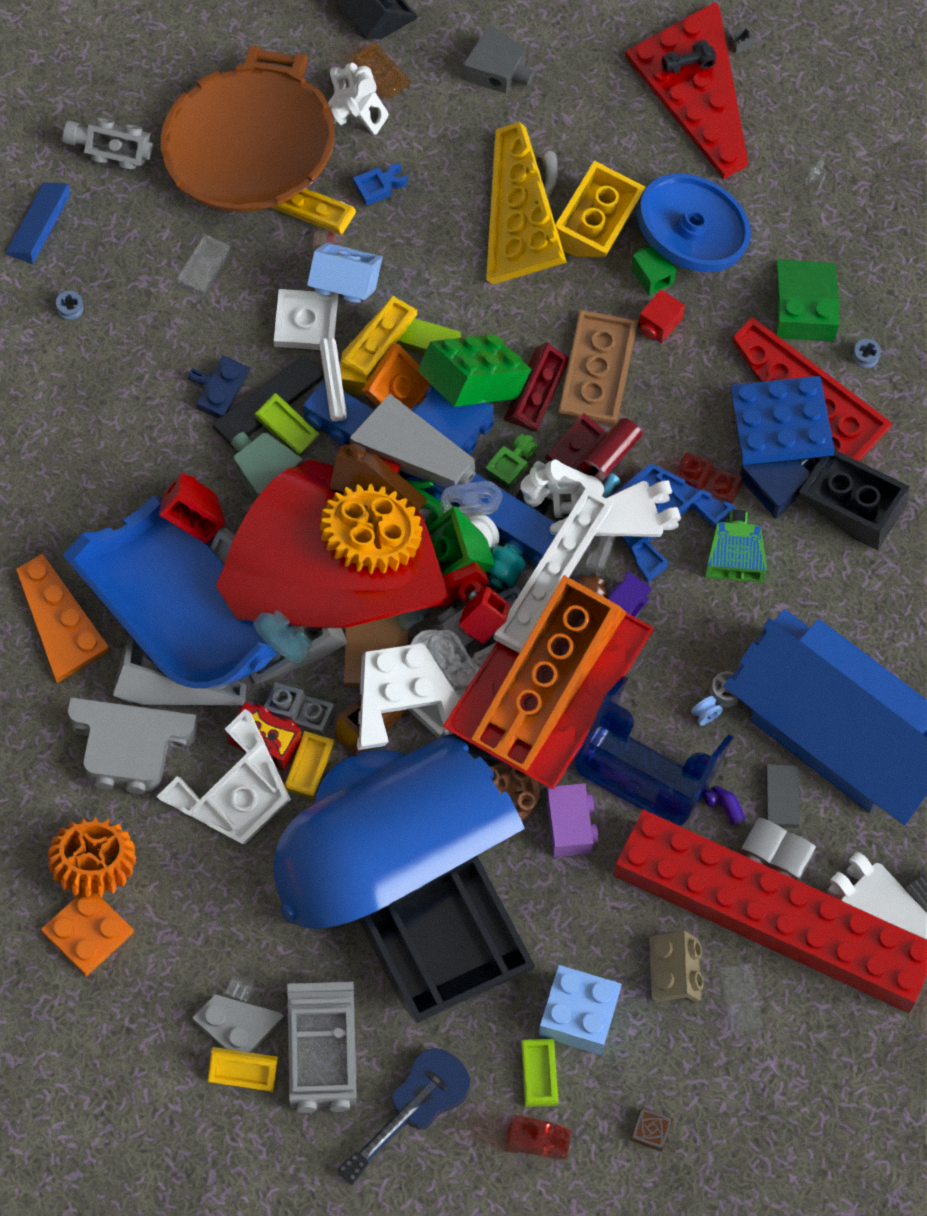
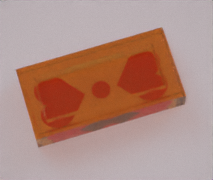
M376 42L353 56V62L357 67L367 66L371 69L376 88L387 100L410 85V80Z

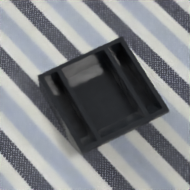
M478 856L469 859L391 904L359 918L402 1006L416 1024L535 968L525 945Z

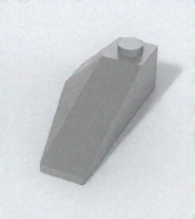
M128 634L115 679L113 696L119 697L127 703L136 702L143 705H244L247 685L240 681L208 689L190 688L180 685L169 679L133 637Z

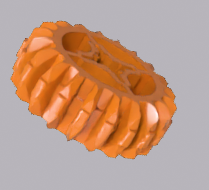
M96 816L92 822H87L82 817L80 824L70 821L68 829L60 828L58 836L52 838L51 847L48 850L49 870L53 873L55 883H61L64 891L72 888V893L75 897L80 892H84L87 899H89L91 893H97L102 898L104 891L107 890L114 894L116 885L124 887L126 878H131L134 865L136 864V855H134L135 845L133 841H130L129 833L122 832L120 824L111 827L109 818L101 823ZM76 848L78 849L77 851L73 852V856L67 858L73 850H75ZM117 856V858L112 864H110L109 866L106 865L111 862V858Z

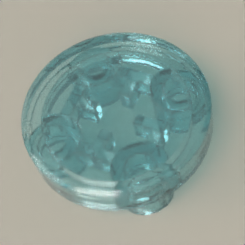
M275 610L273 614L268 612L260 613L253 624L261 638L284 658L294 663H302L309 655L308 649L313 644L312 641L302 632L296 633L289 627V619L280 611Z

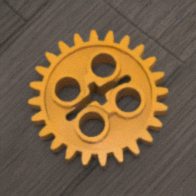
M357 484L355 492L346 487L343 495L336 492L334 499L328 500L326 509H323L319 530L323 531L321 540L328 541L327 551L336 549L335 559L346 558V567L354 562L356 563L357 571H360L363 566H367L370 574L373 573L375 567H379L382 573H386L388 565L396 571L399 562L407 565L409 557L414 558L416 550L420 545L423 527L419 526L421 518L414 516L416 508H406V498L399 501L396 500V491L390 495L385 494V487H382L379 492L374 491L372 484L369 485L367 491H364L359 484Z

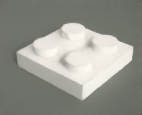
M279 289L274 347L320 350V341L322 339H335L338 293L323 295L315 291Z

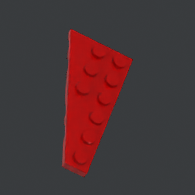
M753 317L733 336L732 343L760 382L821 376L835 450L860 462L891 428V421ZM814 457L817 464L822 457Z

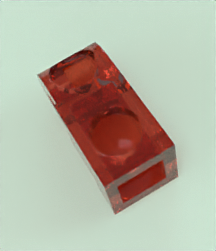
M514 1115L509 1122L504 1151L513 1153L524 1152L553 1159L568 1158L572 1130L555 1125L552 1122Z

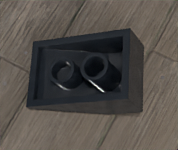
M834 449L833 456H824L820 459L800 489L799 496L850 537L879 550L907 506L910 486Z

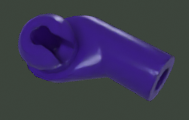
M712 786L711 790L704 792L703 798L705 803L709 807L716 804L722 806L731 825L746 819L737 797L732 792L720 786Z

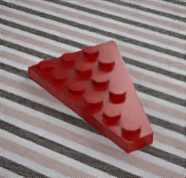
M714 2L628 49L625 52V57L719 175L725 179L747 167L748 158L720 7L717 2ZM703 40L708 41L709 46H713L717 55L716 64L709 69H701L699 63L682 66L680 73L673 74L671 72L666 74L661 64V58L666 56V53L674 52V54L677 53L679 56L693 52V45Z

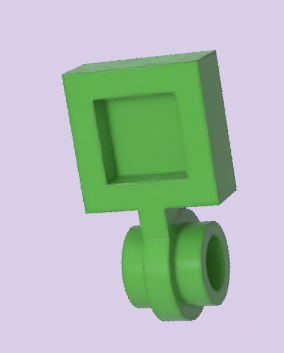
M521 434L512 446L514 452L503 446L485 467V473L510 489L528 468V462L523 457L529 459L536 451L538 444L534 442L535 438L530 435L525 436Z

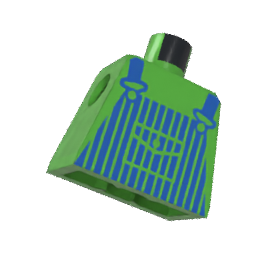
M732 510L729 513V523L719 522L717 524L705 578L764 582L767 564L762 529L759 525L747 524L748 513L746 511Z

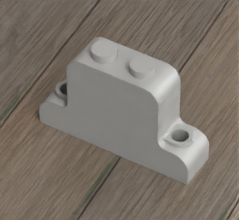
M70 698L68 708L73 732L88 736L84 756L87 778L97 788L111 790L115 786L126 788L128 792L133 794H144L145 791L157 789L162 782L168 749L185 748L191 745L196 738L198 725L197 717L194 714Z

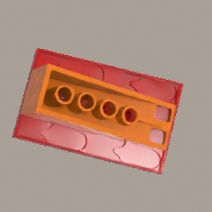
M563 575L521 652L518 653L497 641L442 727L554 790L655 628L628 614L614 602Z

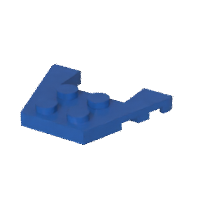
M652 463L612 494L615 495L642 481H646L649 487L661 481H669L672 493L668 494L670 498L668 502L655 503L658 514L666 509L677 507L681 517L690 508H693L713 528H716L719 522L727 519L729 513L735 509L731 503L727 501L723 503L711 497V493L703 489L699 491L687 485L684 479ZM622 536L647 584L668 567L669 562L649 543L655 537Z

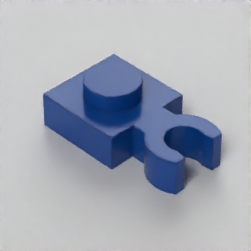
M396 163L391 165L385 173H382L378 167L354 177L353 185L365 206H369L392 196V187H405L408 184L407 175L399 178L394 176L401 173V165Z

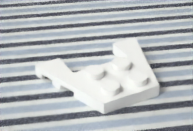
M424 643L365 652L362 656L360 694L362 697L361 711L359 712L358 724H360V734L357 739L358 750L385 746L389 742L381 713L438 705L441 720L444 724L460 700ZM444 728L446 735L454 734Z
M244 709L225 730L246 751V755L201 799L178 776L157 796L159 800L198 819L241 844H246L291 800L252 714L247 709Z

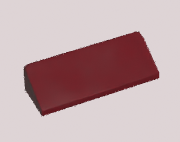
M547 342L537 346L528 364V367L531 369L518 399H512L503 420L537 432L569 358Z

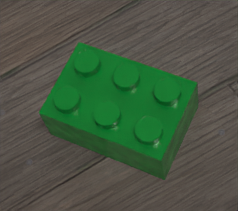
M488 334L430 341L417 371L452 406L458 407L518 399L531 369L522 361L521 356L512 352L504 344V341L499 336Z

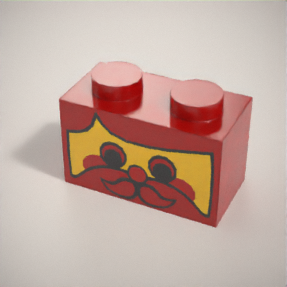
M245 702L238 715L244 709H247L252 714L276 768L284 771L302 739L301 729L291 719H280L272 715L270 710L260 704L253 706ZM227 732L228 744L246 753Z

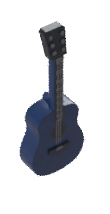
M432 1048L421 1053L413 1063L408 1079L393 1093L392 1105L397 1114L359 1152L355 1151L338 1167V1174L348 1184L354 1185L368 1167V1161L406 1122L416 1129L423 1130L428 1128L439 1114L459 1106L466 1099L470 1090V1076L463 1064L455 1056L443 1049Z

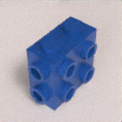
M432 385L427 389L425 393L426 398L420 405L415 404L411 409L469 455L476 448L477 439L481 434L486 435L495 422L493 419L494 406L491 404L481 403L454 407Z

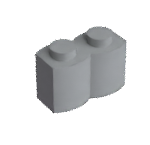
M758 817L741 848L740 854L800 881L814 855L816 846L796 834L787 832L777 824Z

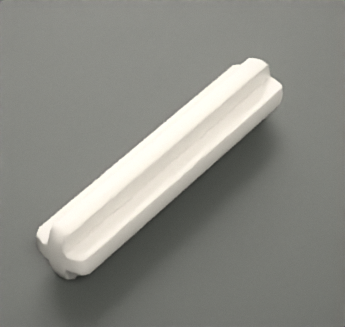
M334 338L322 339L320 341V351L330 419L333 422L344 421L347 418L336 340Z

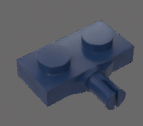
M223 355L215 370L209 375L192 368L188 380L204 386L203 392L196 404V409L219 419L228 413L249 374L250 367Z

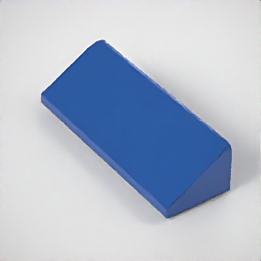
M43 182L9 245L6 255L31 264L35 262L70 196L69 184Z

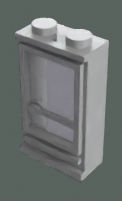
M353 982L287 984L290 1108H297V1112L301 1113L315 1112L317 1107H330V1110L335 1112L348 1111L350 1106H357Z

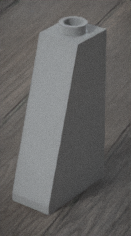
M391 394L383 400L350 437L351 444L360 445L366 451L375 453L378 457L401 464V471L423 480H432L434 484L456 492L461 486L466 487L476 474L474 472L475 459Z

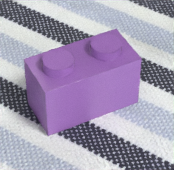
M586 784L556 786L554 790L547 787L546 803L553 857L592 854L593 843H598L597 825L591 824L589 813H594L593 795L587 794Z

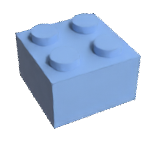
M326 242L314 251L307 286L314 287L315 292L319 294L332 295V292L344 295L343 299L361 302V299L366 300L376 290L383 256Z
M558 965L538 1036L554 1039L556 1042L602 1055L622 984Z

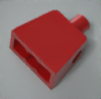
M181 473L164 491L159 515L201 542L207 544L225 524L217 495L199 483L194 476Z

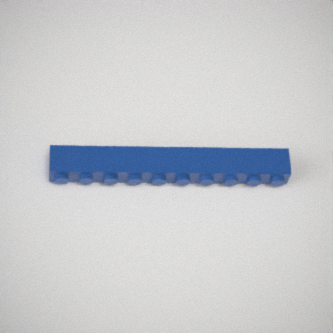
M324 379L303 405L304 419L316 431L321 429L329 434L336 444L340 446L351 445L350 437L374 410L344 392L347 418L344 421L333 422L330 419ZM399 470V475L405 480L424 481L421 478ZM477 473L466 487L461 486L456 492L436 484L432 487L421 489L439 500L447 509L454 506L458 507L465 516L479 513L490 518L498 529L499 541L503 544H511L521 550L522 555L531 560L535 568L556 537V535H552L549 531L550 526L556 522Z

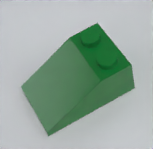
M777 259L775 334L781 339L834 342L839 327V293L835 263Z

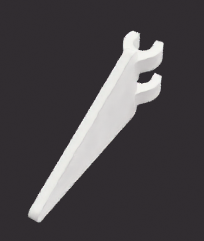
M642 481L606 498L613 502L612 509L595 536L660 537L663 534V530L678 528L677 521L681 520L677 507L666 509L658 514L655 503L669 501L668 494L672 493L669 481H661L649 487L646 481ZM567 518L552 524L549 530L550 533L557 535Z
M856 852L849 859L851 865L846 872L851 877L860 880L853 886L850 880L840 872H837L830 879L832 886L828 889V893L831 896L927 940V913L882 864L875 863L872 866L863 854Z

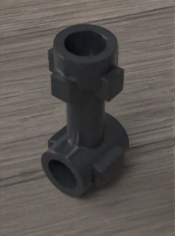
M703 40L693 45V52L679 56L677 53L674 54V52L666 53V56L661 58V64L666 74L671 72L673 74L680 73L682 66L699 63L701 69H709L716 64L717 55L713 46H709L708 41Z

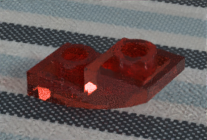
M685 452L674 475L684 479L687 485L699 491L703 489L711 493V497L723 503L727 501L733 504L743 484L742 476L715 468L712 460Z

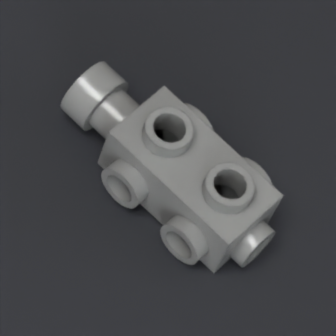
M97 118V121L91 122L88 128L82 127L78 122L69 120L64 128L63 143L73 146L77 144L85 145L84 153L91 154V160L106 163L109 159L119 161L120 167L136 169L137 165L141 166L146 160H149L152 154L153 143L149 142L150 133L143 132L140 126L125 125V127L114 125L113 120ZM102 134L109 135L111 138L110 142L104 141ZM130 140L138 142L137 149L130 145Z

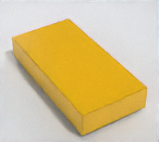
M304 731L284 785L287 791L311 799L315 798L335 740Z
M212 1047L207 1082L273 1092L278 1057Z

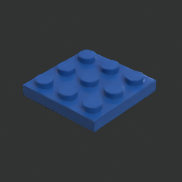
M821 376L731 385L730 393L743 465L834 455V444Z

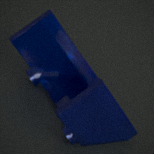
M622 676L606 693L578 753L576 768L586 779L641 810H646L681 826L690 818L715 777L734 737L728 734L713 752L712 756L698 752L692 754L684 766L676 763L630 737L634 727L633 716L627 709L617 704L628 681L627 677Z

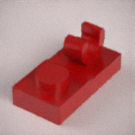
M474 562L444 575L446 598L442 603L432 607L435 609L447 606L458 598H461L466 604L470 603L469 593L476 590V593L479 594L484 589L483 586L489 584L487 574Z

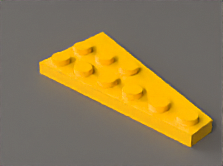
M521 122L496 129L486 274V280L492 285L567 263L528 132Z

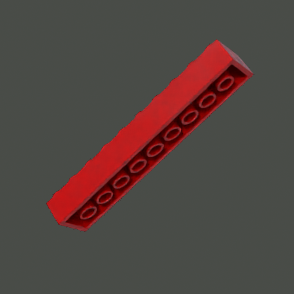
M642 810L616 863L614 877L907 1013H910L927 977L926 939L646 810Z

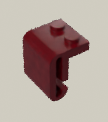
M583 413L546 455L545 459L548 462L558 460L562 464L586 475L596 477L602 482L641 438L642 431L631 420L620 418L606 432L589 416Z

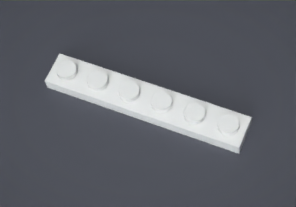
M587 488L584 490L509 610L506 622L494 634V640L518 653L521 652L563 575L570 577L612 509V501Z

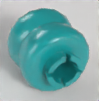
M505 543L504 547L496 545L491 549L495 566L487 571L486 574L489 580L488 585L502 591V587L512 588L515 586L518 575L524 570L526 562L520 556L522 555L521 550L508 543Z

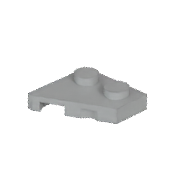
M215 994L192 1017V1020L223 1049L252 1053L284 1020V1016L280 1012Z

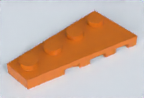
M43 553L16 569L56 683L110 651L107 643Z

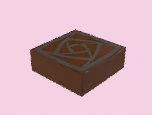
M642 1107L631 1141L662 1152L673 1118Z

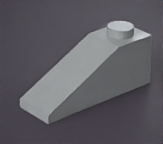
M292 626L282 632L285 647L264 668L251 675L254 682L259 684L321 660L348 642L342 628Z

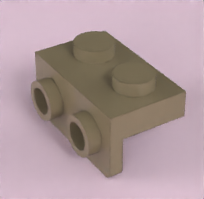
M685 930L650 936L652 1000L663 1002L687 997L694 1002L700 1001L704 981L699 965V959L702 957V947L698 939Z

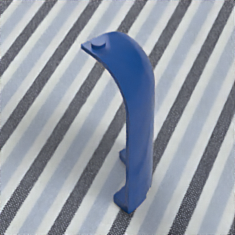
M153 495L136 512L123 520L125 526L113 531L108 527L98 532L82 533L63 554L65 559L156 666L169 679L180 685L190 688L208 689L232 684L264 668L285 647L284 637L277 624L236 619L216 588V583L225 563L208 544L201 542L159 515L162 497Z
M445 734L309 807L292 820L279 840L274 858V880L283 904L280 906L281 912L289 923L307 929L328 928L357 920L391 904L525 829L508 793L505 791L500 794L491 780L494 777V773L481 757L474 759L467 752L469 748L466 743L452 735Z

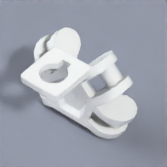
M353 62L346 64L345 68L342 69L340 67L331 68L330 76L334 86V95L328 104L334 124L338 122L340 125L346 123L345 117L353 113L355 117H360L371 134L376 135L389 114L375 93L376 83L371 69L367 66L357 68ZM346 79H348V82H349V87H348V88H345V87H346V82H345ZM369 107H376L378 110V119L375 123H372L370 119Z
M558 460L549 461L547 464L540 461L535 462L530 470V474L522 480L520 485L525 503L530 507L540 505L546 497L552 499L554 502L555 518H562L563 514H570L586 488L600 496L604 493V486L599 479L564 465ZM562 494H571L572 502H563Z

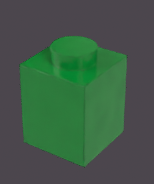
M652 246L640 248L632 257L631 271L648 296L674 284L675 267L671 261L660 255Z

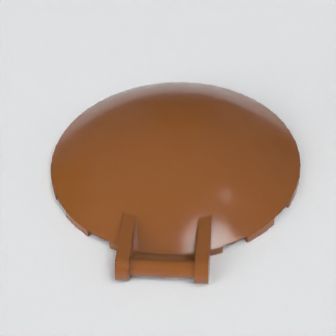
M251 45L244 64L235 65L236 69L219 73L217 70L199 79L197 81L198 85L187 94L183 92L170 108L162 127L161 153L169 176L181 191L193 200L211 208L224 211L247 212L279 205L301 193L319 176L332 153L335 126L329 104L318 88H314L305 80L304 73L308 63L307 54L297 53L295 56L261 50L260 46ZM260 61H262V62H267V63H273V64H279V65H285V66H291L292 68L283 67V66H277V65H271V64H265V63H260Z

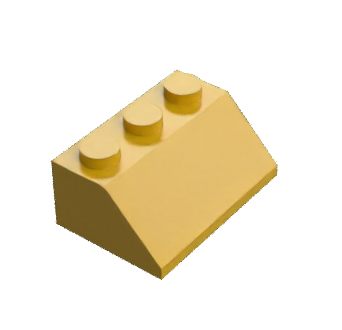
M594 160L555 224L563 251L574 257H606L646 187Z

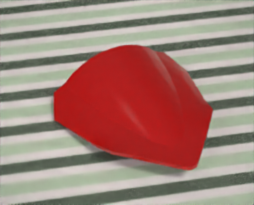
M308 459L299 466L290 467L276 476L254 501L233 539L223 570L216 583V588L238 620L307 628H348L438 605L446 598V587L422 514L414 513V516L421 518L419 526L423 527L420 536L422 538L414 558L409 557L407 565L399 562L396 571L388 565L386 573H382L379 567H375L372 574L369 573L367 566H363L360 571H357L356 563L354 562L346 567L345 557L334 558L336 549L327 551L328 541L321 540L323 531L319 530L323 509H326L327 501L333 500L336 492L342 495L344 492L330 489L334 465Z

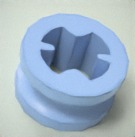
M714 696L705 698L691 710L693 716L699 717L697 722L701 726L717 718L723 711L720 705L716 706Z

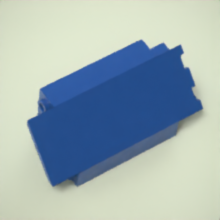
M786 609L774 621L768 618L762 627L764 628L762 635L752 642L740 660L741 666L728 678L723 687L753 709L750 721L858 805L869 813L877 805L905 826L927 796V699L822 620L818 619L810 628Z

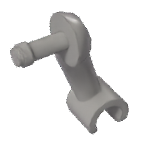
M549 150L544 155L536 154V159L542 160L545 167L544 189L551 206L552 202L549 198L557 185L558 165L556 154Z

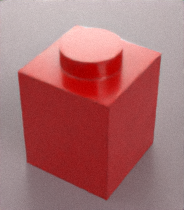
M661 289L640 313L638 328H640L645 337L656 339L662 343L682 321L685 305Z
M486 586L463 609L459 626L463 628L468 636L477 639L483 644L506 622L511 604Z

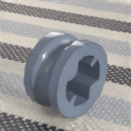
M65 291L58 295L56 299L57 312L61 318L74 320L83 313V301L77 292ZM72 301L74 309L67 310L66 302Z
M871 339L858 341L853 352L854 362L862 368L874 367L878 363L881 354L879 344ZM867 349L872 351L871 355L867 358L862 356V353Z

